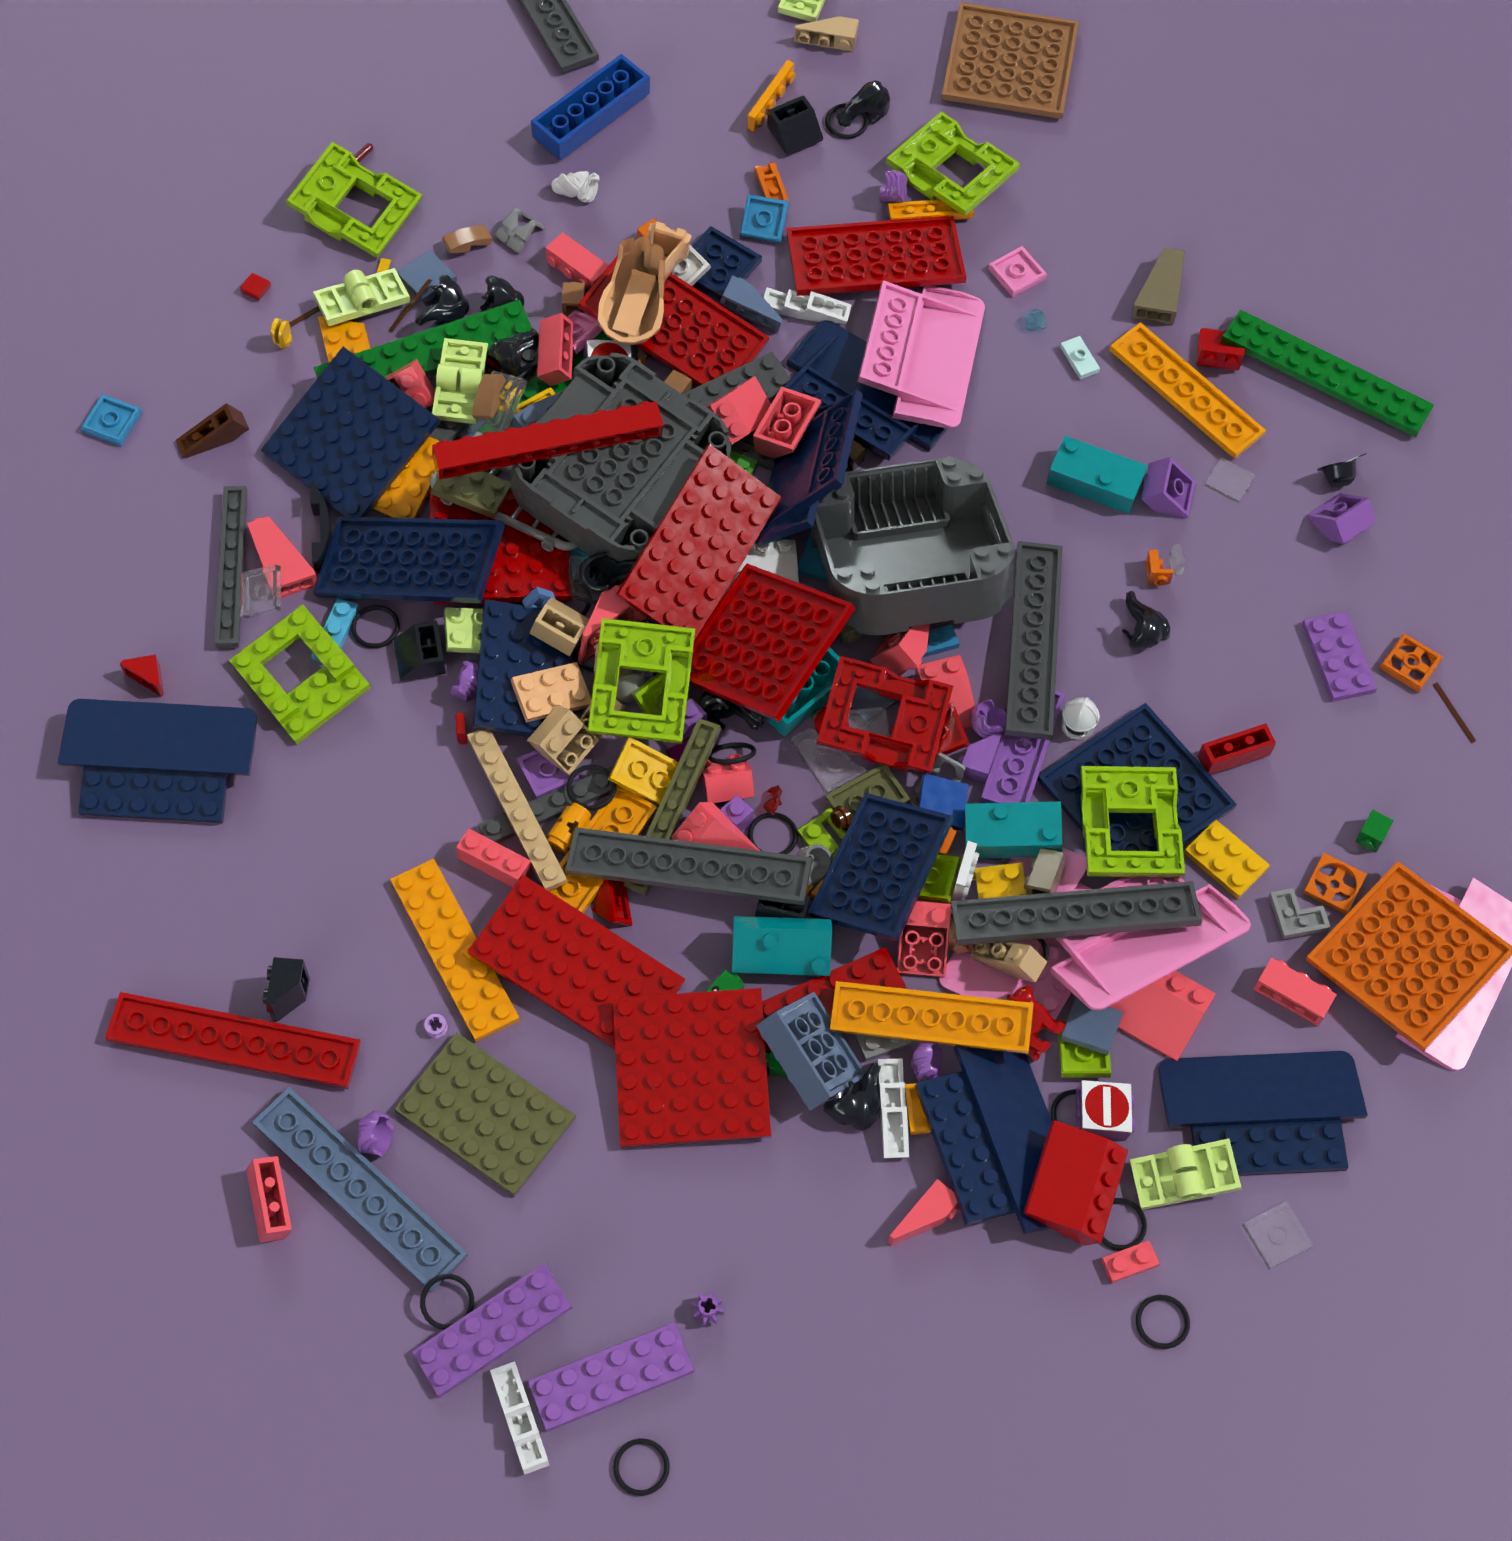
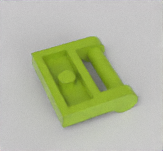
M829 808L819 817L799 828L797 832L806 846L813 844L823 845L830 851L834 859L839 846L823 825L829 823L841 840H843L847 831L845 828L838 829L834 826L830 818V813L833 809Z

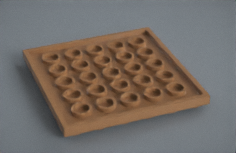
M960 2L941 100L1062 119L1079 21Z

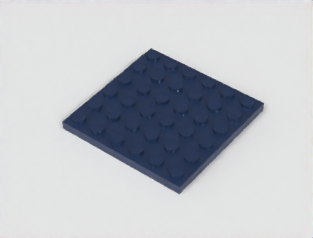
M343 346L262 447L261 451L309 489L310 485H315L321 492L324 500L345 517H366L441 420Z
M1146 703L1044 771L1037 778L1039 783L1056 802L1061 801V808L1082 832L1081 766L1176 767L1178 785L1177 817L1182 831L1183 845L1237 806L1234 800ZM1109 813L1111 851H1157L1152 813Z

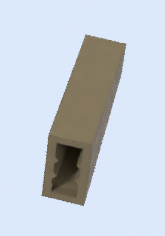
M1169 248L1162 250L1134 303L1131 318L1169 325L1174 324L1185 251Z

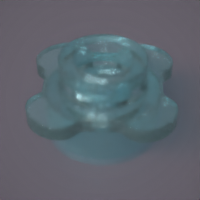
M1038 309L1026 312L1024 314V319L1027 322L1026 328L1030 331L1038 328L1045 329L1047 327V323L1044 321L1045 314Z

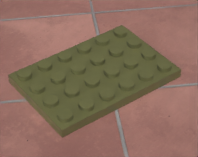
M457 1032L394 1109L401 1117L514 1197L576 1119L575 1114Z

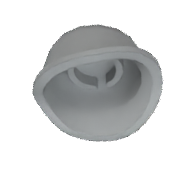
M639 673L620 677L616 699L627 703L635 701L631 693L645 684V674Z
M820 844L803 847L796 854V856L812 857L808 885L823 880L833 861L830 851Z

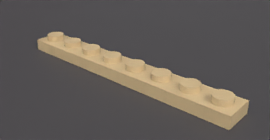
M479 729L467 734V739L528 859L531 860V865L542 887L551 891L567 884V878L492 732Z

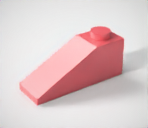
M937 1179L890 1234L888 1243L891 1246L944 1224L948 1218L953 1220L960 1211L954 1192Z

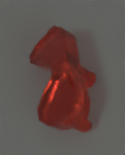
M779 785L768 789L767 792L772 798L763 805L766 812L775 815L778 805H782L780 800L782 789Z

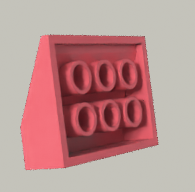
M1174 971L1109 1007L1123 1011L1118 1027L1119 1030L1166 1057L1178 1061L1216 993L1183 974Z

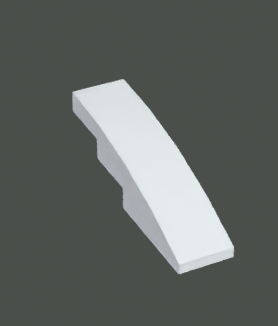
M767 287L763 297L777 314L816 322L828 320L836 324H846L852 306L851 304L812 291L809 296H797L796 291L790 289L786 294Z
M903 1058L878 1059L877 1064L881 1066L878 1074L883 1156L884 1158H909Z
M515 1361L490 1370L524 1475L549 1466L550 1464Z

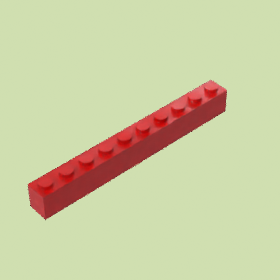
M644 401L638 405L620 406L609 411L598 410L593 414H577L571 418L562 420L557 418L542 424L531 423L521 428L510 427L504 431L495 433L485 432L475 437L464 436L454 441L443 440L432 445V457L438 479L440 480L662 436L664 424L657 401Z

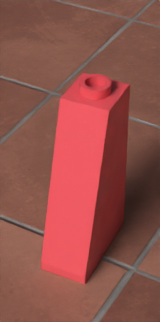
M269 516L256 518L252 522L247 523L275 600L315 587L317 582L315 571Z

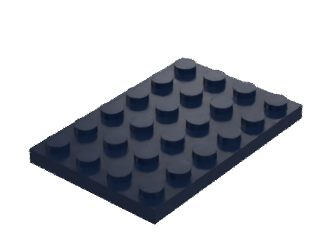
M485 599L483 604L473 728L530 737L546 719L543 718L526 723L511 684L512 677L572 663L573 652L569 657L529 634L542 608L534 607L527 609L524 605Z
M865 793L808 911L810 917L831 919L833 924L898 942L953 823L952 816Z

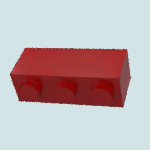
M1265 723L1204 743L1197 757L1201 765L1212 775L1270 756L1276 741Z

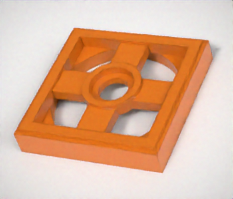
M1403 633L1379 669L1419 693L1443 659V656ZM1412 647L1415 648V650L1413 652L1406 653L1400 648ZM1423 653L1427 656L1430 667L1422 662L1421 656ZM1393 656L1403 662V667L1400 671L1392 666L1391 660ZM1412 658L1416 661V664L1410 665L1407 660ZM1411 670H1417L1425 676L1422 679L1414 680L1408 675Z
M1323 852L1303 894L1347 915L1367 873ZM1327 865L1337 868L1332 876H1327L1319 871ZM1345 873L1353 876L1356 884L1355 888L1344 884L1342 879ZM1315 881L1324 885L1326 889L1324 896L1318 891ZM1337 881L1339 883V887H1331L1330 882ZM1339 893L1349 897V899L1344 901H1332L1334 896Z

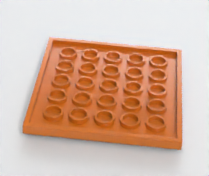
M1397 861L1306 957V961L1424 1053L1511 958L1512 946Z

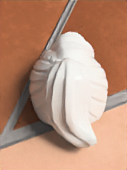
M588 171L570 172L567 176L562 173L552 181V190L556 194L570 198L577 196L581 202L589 203L594 200L597 194L600 176L596 173L589 175Z

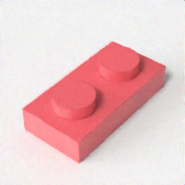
M1150 1241L1105 1256L1101 1260L1111 1284L1158 1267L1160 1264Z

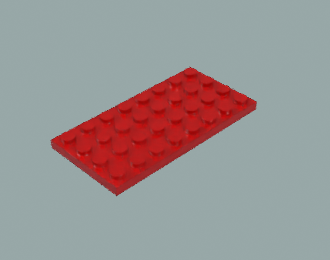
M953 215L787 228L786 234L797 296L810 295L811 291L818 294L880 290L883 280L903 288L966 283V272Z
M618 255L579 302L578 308L598 320L600 299L603 291L611 282ZM671 273L664 282V314L660 330L648 341L636 346L669 368L687 375L692 379V383L700 386L755 360L770 337Z
M711 444L707 445L625 578L616 596L656 624L694 628L695 640L705 622L717 607L782 497Z
M524 875L521 876L467 951L468 955L613 1049H615L613 998L677 994L685 982V978Z

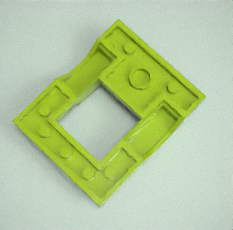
M943 112L937 114L886 158V164L907 175V184L931 200L940 199L963 216L969 214L1020 169L1018 161L989 142L977 144L968 138L958 122ZM954 153L972 165L978 162L986 167L984 171L964 188L935 170Z
M331 142L289 196L286 205L303 214L306 222L340 242L342 239H345L378 259L420 203L422 194L387 173H373L361 166L351 152ZM353 186L358 187L373 197L378 194L391 202L372 228L337 209Z
M303 604L229 660L297 745L372 688L352 661ZM301 638L323 667L287 694L263 665L297 639Z
M602 618L588 733L682 743L695 629ZM620 668L666 673L661 716L615 711Z
M1081 766L1082 792L1080 798L1083 838H1085L1087 876L1184 878L1185 865L1182 831L1177 817L1178 785L1176 767ZM1109 813H1152L1157 851H1111Z

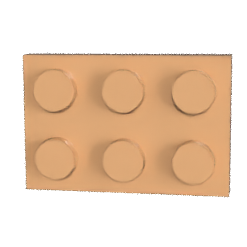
M577 662L515 676L511 679L512 687L526 723L546 718L557 705L571 711L588 708L592 701Z

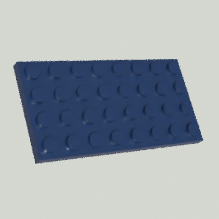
M339 516L313 593L316 597L481 603L505 525L502 520Z

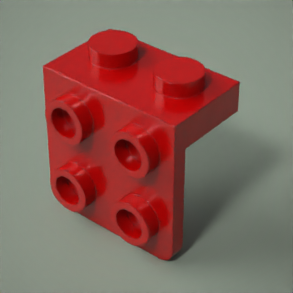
M1201 328L1198 338L1196 365L1239 371L1245 349L1230 347L1222 343L1221 339L1226 331Z

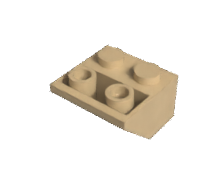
M551 597L536 618L529 634L570 657L583 635L589 618Z
M557 705L527 741L543 757L567 775H570L599 739L593 733H588V728L570 709Z

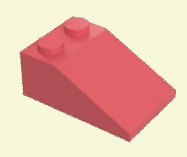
M753 376L705 407L714 412L724 422L729 432L730 444L732 445L758 428L771 403L756 376Z
M617 585L610 590H605L599 596V600L582 635L578 657L580 665L595 655L596 643L600 638L602 618L632 621L635 608L616 596L619 590Z
M930 624L909 627V631L888 634L870 658V661L874 665L889 669L897 676L903 675L910 668L912 670L916 669L923 660L921 658L927 651Z
M961 655L920 664L915 670L914 680L930 679L953 685L949 703H954L964 730L972 729L969 716L975 707Z
M699 802L671 837L672 840L760 851L713 802Z

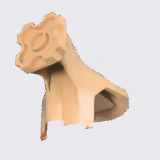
M657 221L656 223H650L648 237L642 236L634 241V238H628L618 244V259L612 279L603 291L598 306V324L607 337L621 344L637 345L645 343L660 330L664 314V282L676 265L688 257L690 251L691 235L686 230L681 228L676 230L670 229L664 223Z

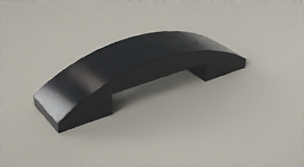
M310 485V504L313 516L320 515L321 542H312V563L315 574L320 573L332 538V527L328 509L321 492L315 485Z

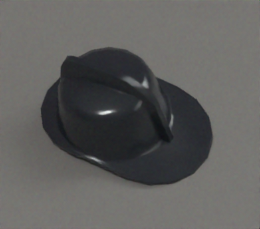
M1363 455L1348 461L1320 467L1317 471H1323L1331 487L1347 486L1356 477V459Z

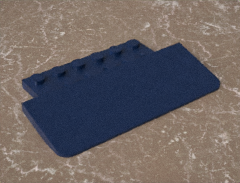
M821 321L787 359V366L798 373L784 387L820 399L822 403L819 408L832 402L837 403L855 389L863 394L853 439L888 461L908 440L930 452L947 430V428L892 418L897 396L857 382L867 342L832 321Z
M857 389L837 403L832 402L818 408L794 452L775 458L768 487L782 498L755 541L757 545L762 546L813 527L819 501H822L833 490L836 491L842 487L863 395Z
M76 699L69 704L67 709L58 764L62 766L83 767L78 811L80 815L223 823L228 775L250 776L256 738L257 715L252 709L240 707Z
M956 1045L954 1051L962 1071L920 1081L914 1087L951 1188L957 1199L965 1226L1016 1213L1023 1234L1051 1229L1023 1213L1052 1122L1026 1054Z
M1345 1051L1190 1057L1179 1058L1178 1061L1169 1058L1163 1060L1158 1068L1168 1127L1191 1126L1193 1146L1230 1139L1239 1176L1346 1171L1349 1168L1341 1119H1362L1368 1116L1355 1061L1349 1053Z

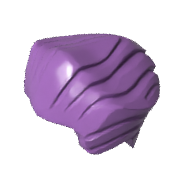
M898 170L887 171L885 173L887 184L880 187V202H904L907 196V175Z
M463 661L455 685L452 686L450 694L464 700V702H469L475 698L478 664Z
M991 699L977 704L969 716L973 730L984 739L996 733H1001L1005 730L1006 708H997Z
M926 1041L918 1043L910 1061L911 1069L918 1082L941 1077L942 1048L937 1046L939 1043Z
M373 1110L359 1121V1152L370 1153L380 1157L386 1154L394 1135V1126L388 1122L390 1116Z

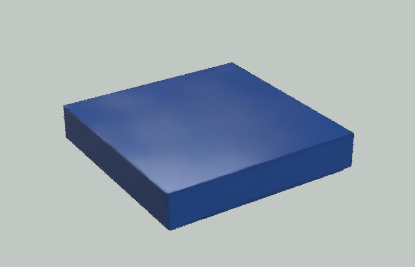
M924 773L921 779L918 807L951 815L953 818L951 827L961 830L964 825L965 804L967 803L969 784Z

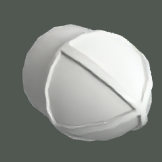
M1089 697L1075 698L1069 701L1063 708L1061 728L1065 735L1071 739L1084 740L1090 737L1099 722L1098 708ZM1066 726L1073 731L1084 732V734L1074 735L1067 730Z

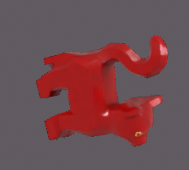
M1026 985L1017 989L1012 995L1008 994L1006 997L1010 1001L1034 1003L1029 1054L1027 1055L1037 1061L1042 1052L1045 1053L1051 1046L1047 1040L1041 1041L1036 1036L1038 1032L1044 1027L1051 1032L1060 1034L1066 1027V1023L1062 1020L1056 1022L1046 1008L1035 1001L1033 988Z

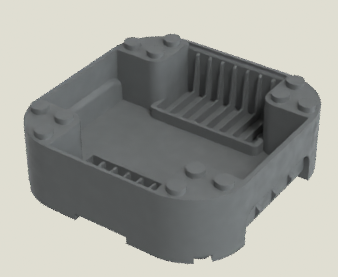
M610 353V355L598 356L596 354L584 359L575 367L571 383L560 392L561 395L547 408L548 411L535 423H547L557 418L561 420L567 419L577 414H593L598 410L609 411L620 406H634L644 401H657L664 424L662 436L512 465L510 483L514 498L528 514L566 540L575 543L578 548L588 555L607 553L608 556L605 557L620 563L625 560L638 559L706 446L711 444L729 458L731 444L727 427L714 412L695 399L690 400L657 378L655 372L635 359L623 354Z
M945 457L845 472L842 487L836 491L833 490L822 501H819L812 527V548H818L817 551L823 562L822 567L828 578L827 584L830 587L831 595L852 603L856 608L844 625L845 627L850 625L853 628H857L858 633L866 635H887L909 631V627L951 620L954 621V624L986 619L999 613L1002 610V605L1009 602L1012 595L1014 544L990 480L983 470L963 460L954 459L953 457Z

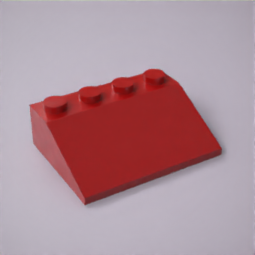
M1053 1120L1023 1213L1083 1246L1101 1243L1128 1149L1108 1138Z

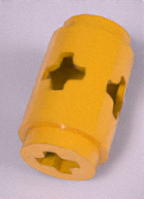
M577 803L566 806L557 822L547 834V841L551 849L562 855H565L570 850L575 827L586 828L590 822L591 813L586 808Z

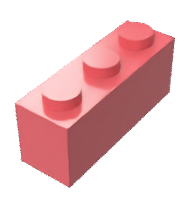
M563 232L545 247L548 264L553 268L559 269L568 279L578 283H585V291L590 290L609 266Z
M562 313L540 320L537 377L549 386L572 379L574 322Z
M469 828L456 847L459 860L511 887L516 885L522 875L529 878L532 873L531 860Z
M1272 957L1254 987L1255 991L1317 1026L1320 1025L1337 995L1328 986L1319 985L1312 981L1305 973L1296 972L1289 968L1285 962L1275 960Z
M278 1156L253 1159L246 1171L259 1241L261 1243L285 1239L291 1232L292 1227Z

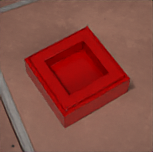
M251 273L240 289L242 293L259 301L271 287V283L269 280Z
M465 712L456 713L457 741L459 744H467Z

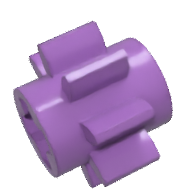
M712 1291L709 1296H703L700 1293L699 1303H692V1308L698 1310L694 1314V1319L701 1318L703 1326L707 1324V1321H713V1323L717 1324V1314L724 1315V1310L718 1308L722 1304V1298L716 1300L713 1297ZM707 1304L712 1305V1309L709 1311V1313L704 1312V1308L707 1307Z

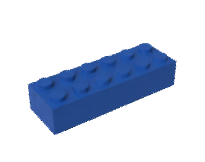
M620 54L532 119V137L561 161L649 95L650 76L623 54Z

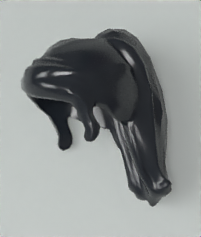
M876 80L863 85L858 93L846 104L841 112H837L836 117L839 125L844 127L851 126V122L858 115L865 112L878 114L872 120V124L886 116L890 107V95L887 88L882 86L880 81Z
M440 276V283L431 286L437 292L433 299L424 301V305H435L425 309L416 318L415 322L419 326L434 320L453 322L463 318L469 311V303L464 298L460 286L450 276Z
M493 275L485 279L488 287L486 294L482 296L486 301L480 306L481 310L486 309L489 304L492 305V308L517 300H520L524 306V296L521 292L514 290L508 281Z
M531 328L529 332H522L497 340L490 346L487 353L490 359L495 364H498L502 370L522 374L527 369L532 368L533 364L521 366V354L527 348L538 347L539 334L534 328Z
M607 553L595 554L586 558L580 564V578L593 591L600 592L612 589L614 586L624 582L636 560H625L617 563L613 559L605 557L608 556Z
M1133 591L1126 592L1127 607L1131 615L1137 620L1132 636L1127 630H1122L1129 639V646L1134 649L1151 648L1159 641L1167 640L1170 637L1171 629L1164 615L1139 602Z
M707 691L702 694L698 701V705L707 713V721L720 725L722 730L725 729V725L720 719L733 715L743 718L751 729L758 730L764 724L761 714Z
M876 1061L871 1064L863 1075L859 1091L855 1094H852L854 1083L850 1080L848 1082V1090L842 1097L843 1091L837 1094L834 1100L825 1102L823 1106L824 1112L840 1124L852 1125L858 1130L870 1128L877 1120L880 1110L877 1077L881 1066L876 1064Z

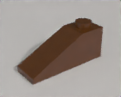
M226 403L177 438L176 442L182 457L188 458L230 443L248 431L249 428L243 413Z

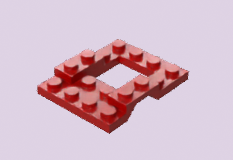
M840 656L817 744L862 756V760L904 771L912 769L931 774L953 685L930 679L912 680L897 676L885 667ZM856 686L877 691L879 696L901 701L891 738L846 726Z

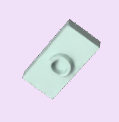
M1080 336L1061 343V350L1080 380L1099 373L1100 367Z

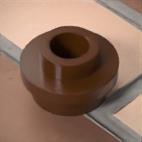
M836 806L830 813L831 821L836 828L849 827L852 817L847 808Z

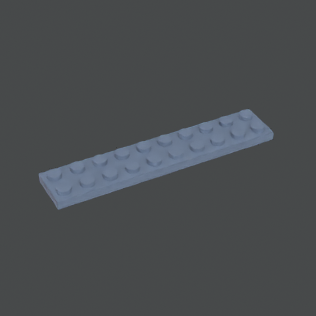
M290 1087L252 1121L253 1125L424 1287L436 1276L451 1274L468 1256V1253ZM444 1280L435 1283L429 1291L432 1293Z

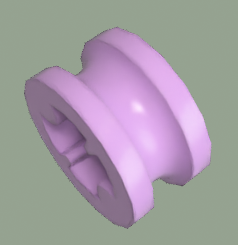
M440 1014L429 1015L424 1022L425 1030L432 1038L443 1037L448 1030L447 1022ZM435 1021H439L442 1026L440 1029L437 1027V1031H433L430 1026L431 1023L435 1024Z

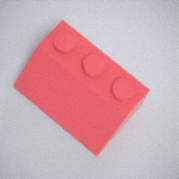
M781 386L753 434L755 452L774 459L793 453L822 401Z

